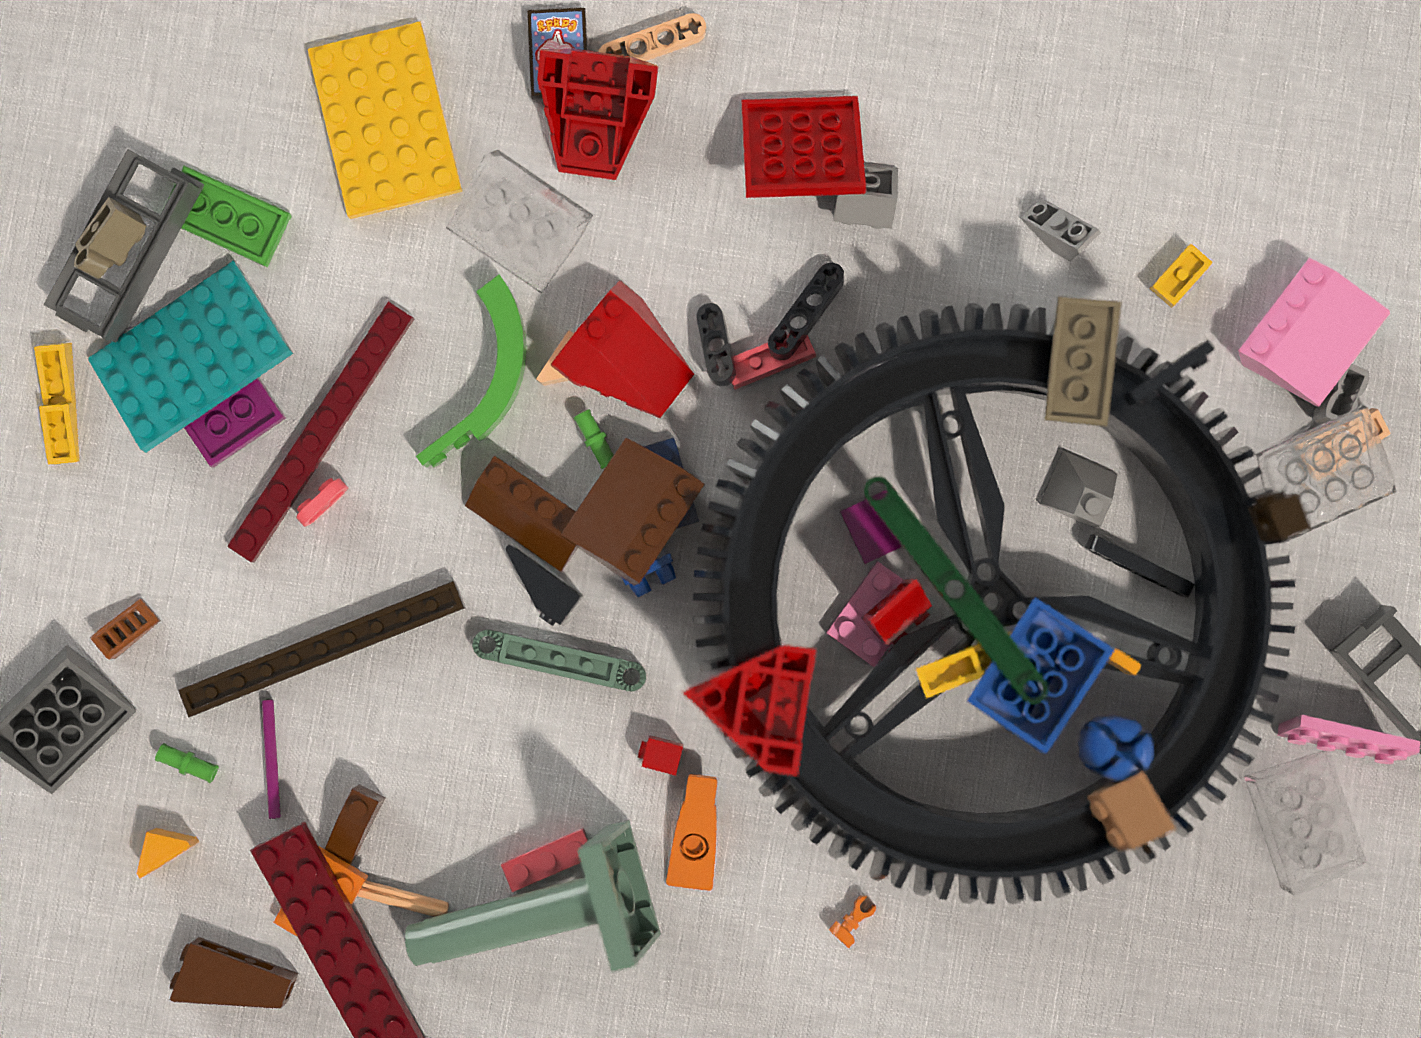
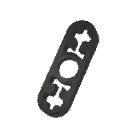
M707 303L698 309L696 315L707 373L715 385L727 386L735 379L736 369L725 316L718 305ZM709 313H713L715 316L713 318L715 330H711L706 320ZM714 338L724 340L723 347L718 351H711L708 348L710 341ZM718 359H721L726 369L724 371L725 376L719 377L717 373L719 372L718 362L716 361Z

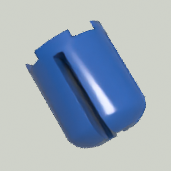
M1111 715L1097 716L1088 721L1079 732L1078 756L1083 765L1094 774L1120 782L1138 774L1139 772L1136 768L1147 770L1152 762L1154 748L1149 733L1140 731L1142 725L1134 720Z

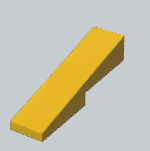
M72 342L35 346L43 405L39 406L47 462L48 464L79 462Z

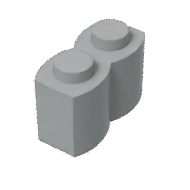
M1351 364L1319 407L1315 406L1313 413L1314 421L1332 429L1346 426L1350 423L1357 411V398L1364 393L1368 386L1369 371Z

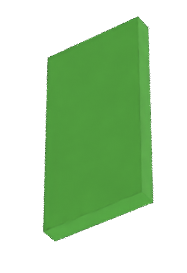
M183 166L181 172L205 185L181 229L268 268L292 215Z

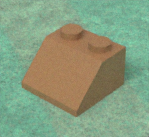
M1139 772L1122 782L1113 780L1087 796L1091 803L1092 813L1097 819L1102 821L1107 830L1106 835L1109 842L1119 852L1133 850L1176 829L1143 772Z

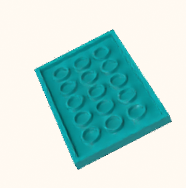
M233 260L124 333L116 343L111 342L87 359L140 450L147 453L294 353L241 268Z

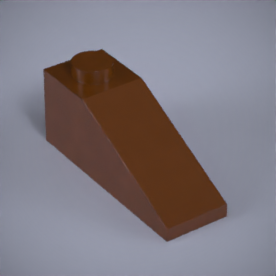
M360 784L352 788L337 818L325 850L352 865L386 797Z

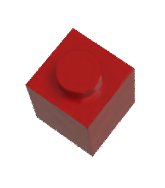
M649 735L648 742H641L638 758L643 759L641 767L676 776L684 744Z

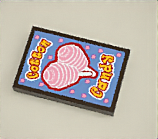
M585 8L527 10L532 99H543L537 81L540 49L574 48L588 50Z

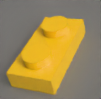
M1189 244L1149 289L1172 308L1213 262L1193 244Z

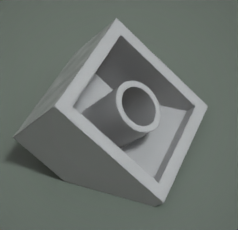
M864 163L866 194L836 195L833 221L846 225L859 224L876 229H892L898 196V168Z

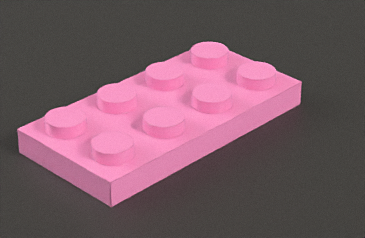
M1299 715L1280 723L1277 735L1288 738V742L1293 744L1305 745L1308 742L1317 744L1316 748L1324 751L1343 750L1350 757L1363 758L1365 755L1374 757V761L1381 764H1393L1396 760H1407V757L1418 754L1421 742L1306 715Z

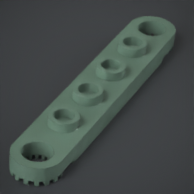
M483 630L473 639L472 647L474 653L486 660L625 691L639 690L646 681L644 667L634 661L494 630ZM484 636H490L496 642L495 650L491 653H485L480 648V641ZM628 668H634L640 674V680L635 685H629L623 679V673Z

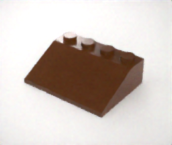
M626 437L560 536L633 586L640 584L705 484L678 465Z

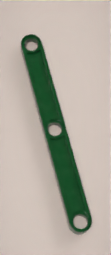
M883 477L869 479L863 490L868 504L1023 701L1027 703L1043 701L1048 693V685L889 481ZM874 483L883 484L886 488V496L880 500L873 499L869 495V487ZM958 581L962 584L963 593L959 598H951L947 595L946 585L948 582ZM1030 680L1037 681L1041 686V694L1035 699L1029 698L1024 692V686Z

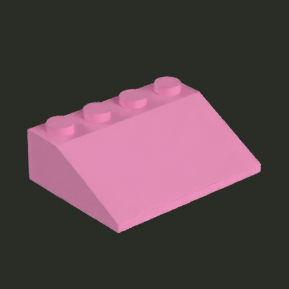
M1309 258L1238 350L1241 363L1244 367L1319 407L1388 317L1390 310L1335 270Z

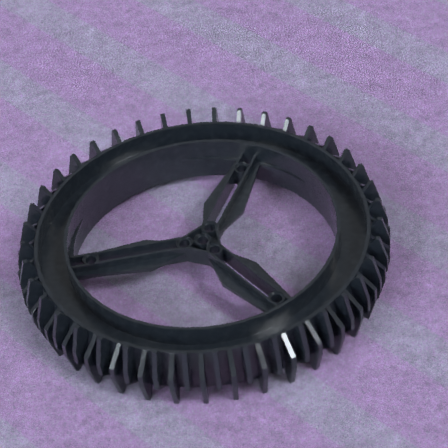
M968 303L965 307L964 331L960 330L953 306H947L942 310L940 322L938 313L927 309L919 314L922 339H918L907 315L898 319L897 333L893 326L886 322L881 323L875 329L882 353H877L865 333L862 332L855 337L856 352L852 346L843 342L834 349L844 369V374L841 375L823 355L816 360L817 371L820 379L826 385L825 387L818 376L812 371L802 369L797 374L798 379L811 396L808 402L787 384L781 389L780 393L786 405L795 412L793 416L779 403L769 401L765 405L764 409L782 429L777 433L755 419L750 428L760 440L769 445L768 448L765 450L756 442L741 438L737 443V447L758 461L755 469L730 458L726 464V467L735 475L748 480L745 488L734 482L718 479L716 488L740 499L737 509L710 501L708 509L716 514L733 519L730 529L703 523L701 528L702 532L727 538L725 550L700 546L697 549L698 555L723 559L721 572L694 569L693 577L721 580L720 593H693V601H720V614L693 616V624L721 623L722 635L696 639V648L724 645L725 656L699 662L700 671H712L727 666L731 670L782 646L778 625L777 603L780 563L794 516L811 483L827 461L844 444L875 423L895 413L924 404L936 520L967 568L969 574L967 582L984 602L985 596L989 593L997 596L998 604L996 608L990 611L1003 627L1016 625L1020 619L1016 618L1013 614L1015 604L1022 602L1027 609L1034 597H1026L1000 569L999 555L1005 504L966 395L994 391L1021 394L1046 401L1054 333L1053 324L1050 334H1046V308L1038 307L1034 310L1028 321L1030 309L1023 304H1014L1011 307L1006 330L1003 328L1000 303H992L987 308L985 317L982 306L977 303ZM1126 336L1116 346L1108 426L1100 427L1117 438L1147 468L1171 503L1181 525L1190 553L1195 582L1196 611L1193 639L1190 641L1089 595L1036 598L1062 615L1152 642L1153 644L1147 651L1148 660L1124 653L1140 663L1141 667L1136 675L1180 683L1165 714L1150 733L1154 748L1151 765L1147 770L1136 769L1138 772L1145 774L1175 825L1176 833L1186 837L1194 828L1178 811L1182 808L1194 818L1202 821L1207 815L1193 796L1200 792L1210 801L1220 804L1227 795L1208 782L1209 779L1214 776L1232 786L1237 781L1221 765L1225 757L1246 767L1254 760L1249 754L1233 747L1236 739L1259 746L1262 740L1243 727L1247 718L1267 725L1273 723L1275 716L1252 707L1255 698L1278 702L1280 695L1262 689L1259 685L1262 676L1280 680L1288 679L1289 672L1265 667L1267 654L1289 657L1290 649L1270 646V633L1295 634L1296 626L1271 624V610H1293V602H1271V588L1296 587L1295 579H1270L1269 567L1290 563L1289 555L1267 557L1266 546L1288 542L1289 538L1277 541H1260L1247 507L1257 503L1256 497L1273 492V489L1264 488L1248 494L1244 484L1262 474L1260 467L1250 468L1238 473L1234 465L1255 455L1253 450L1249 446H1245L1229 454L1225 453L1222 447L1239 432L1235 427H1231L1212 435L1209 430L1226 420L1228 415L1221 408H1218L1199 419L1195 413L1209 397L1204 391L1193 395L1184 402L1180 400L1196 385V382L1187 374L1172 387L1166 389L1161 386L1155 390L1158 396L1142 406L1138 402L1129 406L1123 395L1171 362L1167 360L1161 363L1147 375L1146 372L1160 355L1147 347L1140 352L1131 365L1128 364L1127 360L1134 339ZM951 394L954 410L947 411L941 415L937 396ZM945 418L956 420L958 429L955 433H949L944 429L943 422ZM958 436L961 437L988 558L975 561L947 440L955 439ZM983 563L991 568V576L985 581L981 580L977 574L978 567ZM955 614L900 637L824 727L807 706L797 776L774 772L758 788L763 797L778 793L788 782L790 785L780 793L774 805L775 809L782 814L803 798L806 802L791 821L792 827L800 831L808 828L813 823L809 839L817 846L837 826L839 829L830 845L828 853L831 857L838 859L846 856L850 849L848 864L851 868L858 870L873 848L876 849L869 872L870 877L874 880L880 881L887 878L891 871L892 885L901 889L913 864L916 865L913 891L921 896L931 893L933 886H935L938 898L947 900L955 875L957 874L959 879V899L962 903L971 904L978 900L979 887L983 901L986 904H994L998 880L1002 878L1007 902L1009 904H1019L1025 900L1023 885L1028 896L1034 902L1041 901L1042 874H1046L1052 894L1056 898H1061L1071 893L1064 872L1077 890L1080 892L1087 890L1084 864H1089L1097 881L1102 885L1115 879V875L1104 857H1107L1122 874L1125 875L1131 872L1125 851L1119 852L1109 842L1106 835L1107 830L1102 821L1097 819L1092 813L1091 803L1087 797L1113 781V779L1103 777L1081 791L1058 801L1034 808L1010 812L973 813L923 804L903 796L876 780L853 759L942 694L939 693L926 698L918 679L874 721H872L868 714L862 711L953 625L960 634L966 636L943 657L972 646L975 639L969 631L963 628L961 621ZM1166 647L1170 652V659L1167 663L1162 664L1159 660V652ZM1182 652L1189 654L1184 671L1175 669L1182 661ZM1108 662L1103 667V669L1122 672ZM857 716L864 717L866 720V727L861 732H853L850 728L852 719ZM844 727L846 732L854 739L842 751L838 752L828 741ZM739 746L732 749L736 759L749 756ZM753 759L746 767L745 772L751 778L764 769ZM1166 835L1152 841L1164 851L1171 847ZM1148 843L1132 850L1144 864L1157 857Z

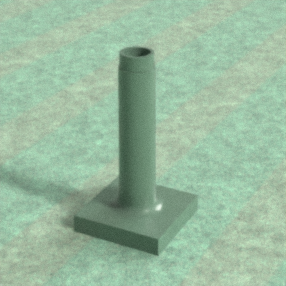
M626 820L607 825L577 849L585 875L583 878L424 919L422 922L408 925L405 931V946L409 959L415 966L438 963L598 924L611 972L636 966L661 935L630 821Z

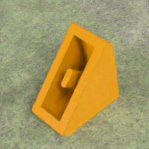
M159 828L146 832L136 873L139 879L199 843L198 838Z

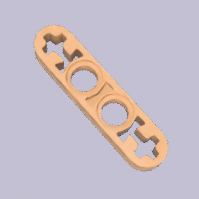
M687 14L607 42L601 46L599 52L607 53L612 51L613 54L618 55L622 53L621 46L625 45L627 56L648 61L702 41L706 34V22L699 14ZM693 22L695 26H700L697 34H693L692 31L683 32L689 29V23ZM680 26V32H683L682 40H679L678 31L676 29V27ZM663 31H669L673 34L674 40L669 45H662L657 39L658 35ZM643 41L647 45L646 51L641 55L632 53L630 47L633 42Z

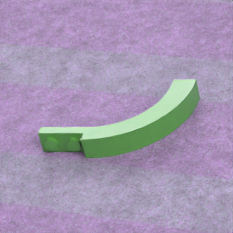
M500 274L476 291L491 315L497 337V363L493 379L481 402L465 419L416 455L422 466L427 468L430 465L435 468L447 459L445 454L454 447L458 450L465 446L471 440L469 436L472 433L479 441L486 438L504 419L519 392L526 366V333L518 304Z

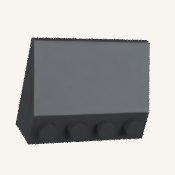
M66 645L0 710V758L47 792L53 794L136 712V708L88 660Z

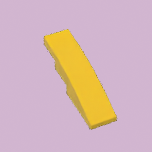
M979 644L925 664L915 670L926 698L982 678L992 661Z

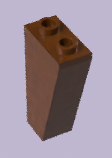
M198 937L190 944L187 943L181 953L180 961H183L180 972H176L171 980L169 989L173 991L169 1000L181 1003L281 1009L289 1001L299 973Z

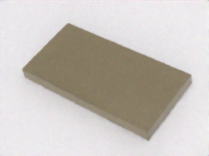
M1057 297L1044 421L1108 426L1122 301Z

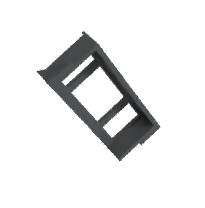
M127 149L85 229L108 197L156 224L121 288L103 278L97 279L76 268L74 261L79 251L75 246L43 305L56 311L55 315L82 331L87 332L90 330L103 339L116 343L128 328L205 184L174 167L169 172ZM139 164L177 184L160 215L123 195ZM79 276L116 296L100 326L63 306Z
M1380 605L1373 615L1334 649L1329 650V652L1406 738L1421 741V735L1374 684L1376 680L1406 654H1409L1421 668V646L1394 617L1398 610L1394 606ZM1383 625L1401 646L1366 675L1348 654L1377 628Z

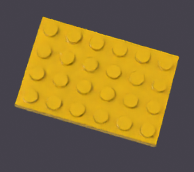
M421 22L308 49L349 219L463 192Z

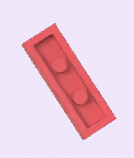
M808 335L795 353L786 360H777L771 356L768 343L733 356L736 376L732 382L734 390L815 358L816 353ZM787 338L783 343H776L777 350L781 347L787 348Z
M584 828L503 862L501 867L511 891H517L581 863L577 849L588 841Z

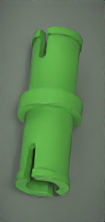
M590 409L573 419L586 439L584 442L586 447L590 446L602 470L607 466L614 454L605 439L607 437L604 431L601 432Z
M165 743L160 746L155 757V761L178 769L182 775L188 773L210 784L219 769L218 765L195 757L193 752L185 753Z

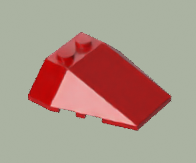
M574 48L540 49L537 81L543 98L544 112L549 124L558 172L611 180L617 179L655 98L658 65L630 56Z
M619 281L610 289L550 364V366L573 384L580 387L586 386L600 392L602 396L607 398L611 396L626 402L625 405L658 418L662 417L694 376L693 371L643 298L622 281Z

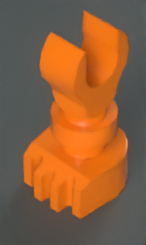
M865 895L859 896L855 900L853 910L850 912V915L846 914L843 917L844 922L842 924L836 921L829 929L848 948L855 942L854 936L850 933L852 929L856 930L859 927V922L864 918L872 916L876 911L875 904L867 911H861L860 905L867 896Z

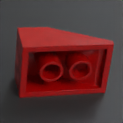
M904 579L861 619L884 645L888 646L890 643L894 645L900 637L907 635L905 630L914 623L918 626L930 615L927 610L932 605L916 579Z

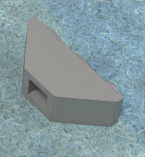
M1043 198L1021 217L1022 221L1052 252L1069 262L1101 233L1098 228Z

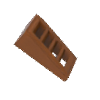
M141 598L99 629L90 639L107 659H116L161 620ZM137 610L147 621L146 624L143 625L134 615ZM129 619L137 630L133 632L124 621ZM117 627H119V629L127 637L125 640H123L120 637V635L115 631ZM109 636L117 646L114 647L106 637Z

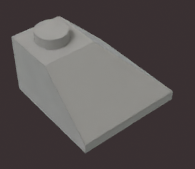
M1063 450L1040 504L1090 527H1100L1113 500L1117 474Z

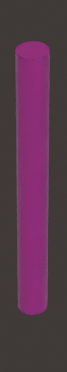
M274 699L262 700L268 815L269 819L281 818Z

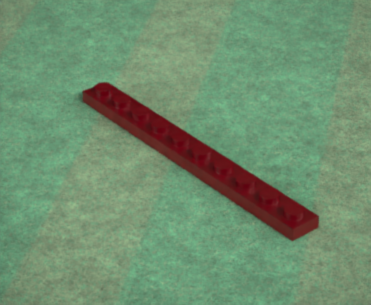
M389 301L387 302L228 544V548L251 563H255L414 321L412 316Z

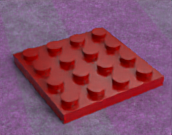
M858 96L742 100L746 198L866 194Z

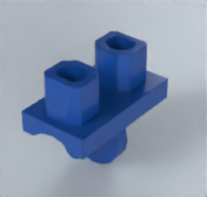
M668 553L655 560L645 576L656 572L662 585L676 579L675 571L671 564L674 562L671 555ZM645 576L640 584L634 586L622 578L625 585H629L638 598L652 591Z

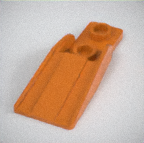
M696 774L688 776L685 801H682L673 838L666 878L668 886L711 891L713 888L717 836L716 777Z

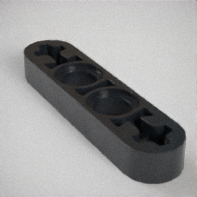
M830 262L819 268L768 339L769 352L775 359L786 360L795 353L844 285V271L839 264ZM835 273L837 280L831 279L826 285V291L823 288L826 284V275L831 276ZM812 294H818L823 298L822 303L817 306L809 305L806 300ZM800 316L806 319V325L802 328L796 329L790 325L791 320L795 317ZM787 338V348L781 347L777 350L776 343H783Z
M1090 535L1084 547L1087 551L1179 596L1189 598L1195 584L1098 536Z

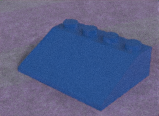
M1034 597L1011 632L1010 637L1048 685L1047 696L1039 703L1023 701L992 662L968 697L967 702L1040 753L1047 754L1115 649ZM1030 680L1025 684L1024 692L1029 698L1035 699L1041 694V686L1037 681Z

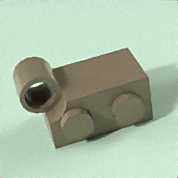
M108 197L75 243L79 252L76 255L74 266L99 279L112 265H123L134 243H138L144 236L147 226L141 216Z

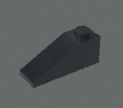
M508 544L505 550L535 607L541 611L539 617L552 626L555 623L563 625L583 595L519 549Z

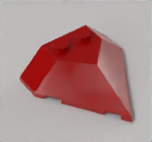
M785 644L681 693L694 703L765 771L797 776L810 682L812 681L817 649Z

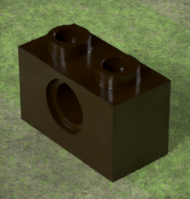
M1285 490L1275 493L1274 491L1256 497L1257 503L1247 507L1261 542L1284 540L1312 529L1298 492L1286 494Z

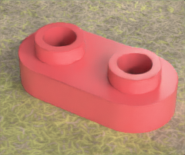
M340 478L336 480L328 479L319 487L320 493L313 500L308 498L298 506L297 520L304 527L310 525L347 491L348 486Z

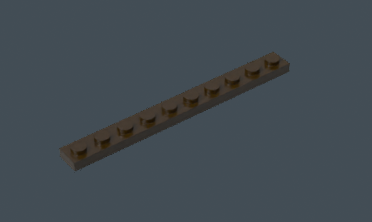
M452 581L179 689L178 692L189 718L463 610L466 607L456 581Z

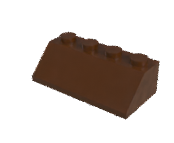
M494 456L478 478L465 506L562 572L578 549L560 536L576 511Z

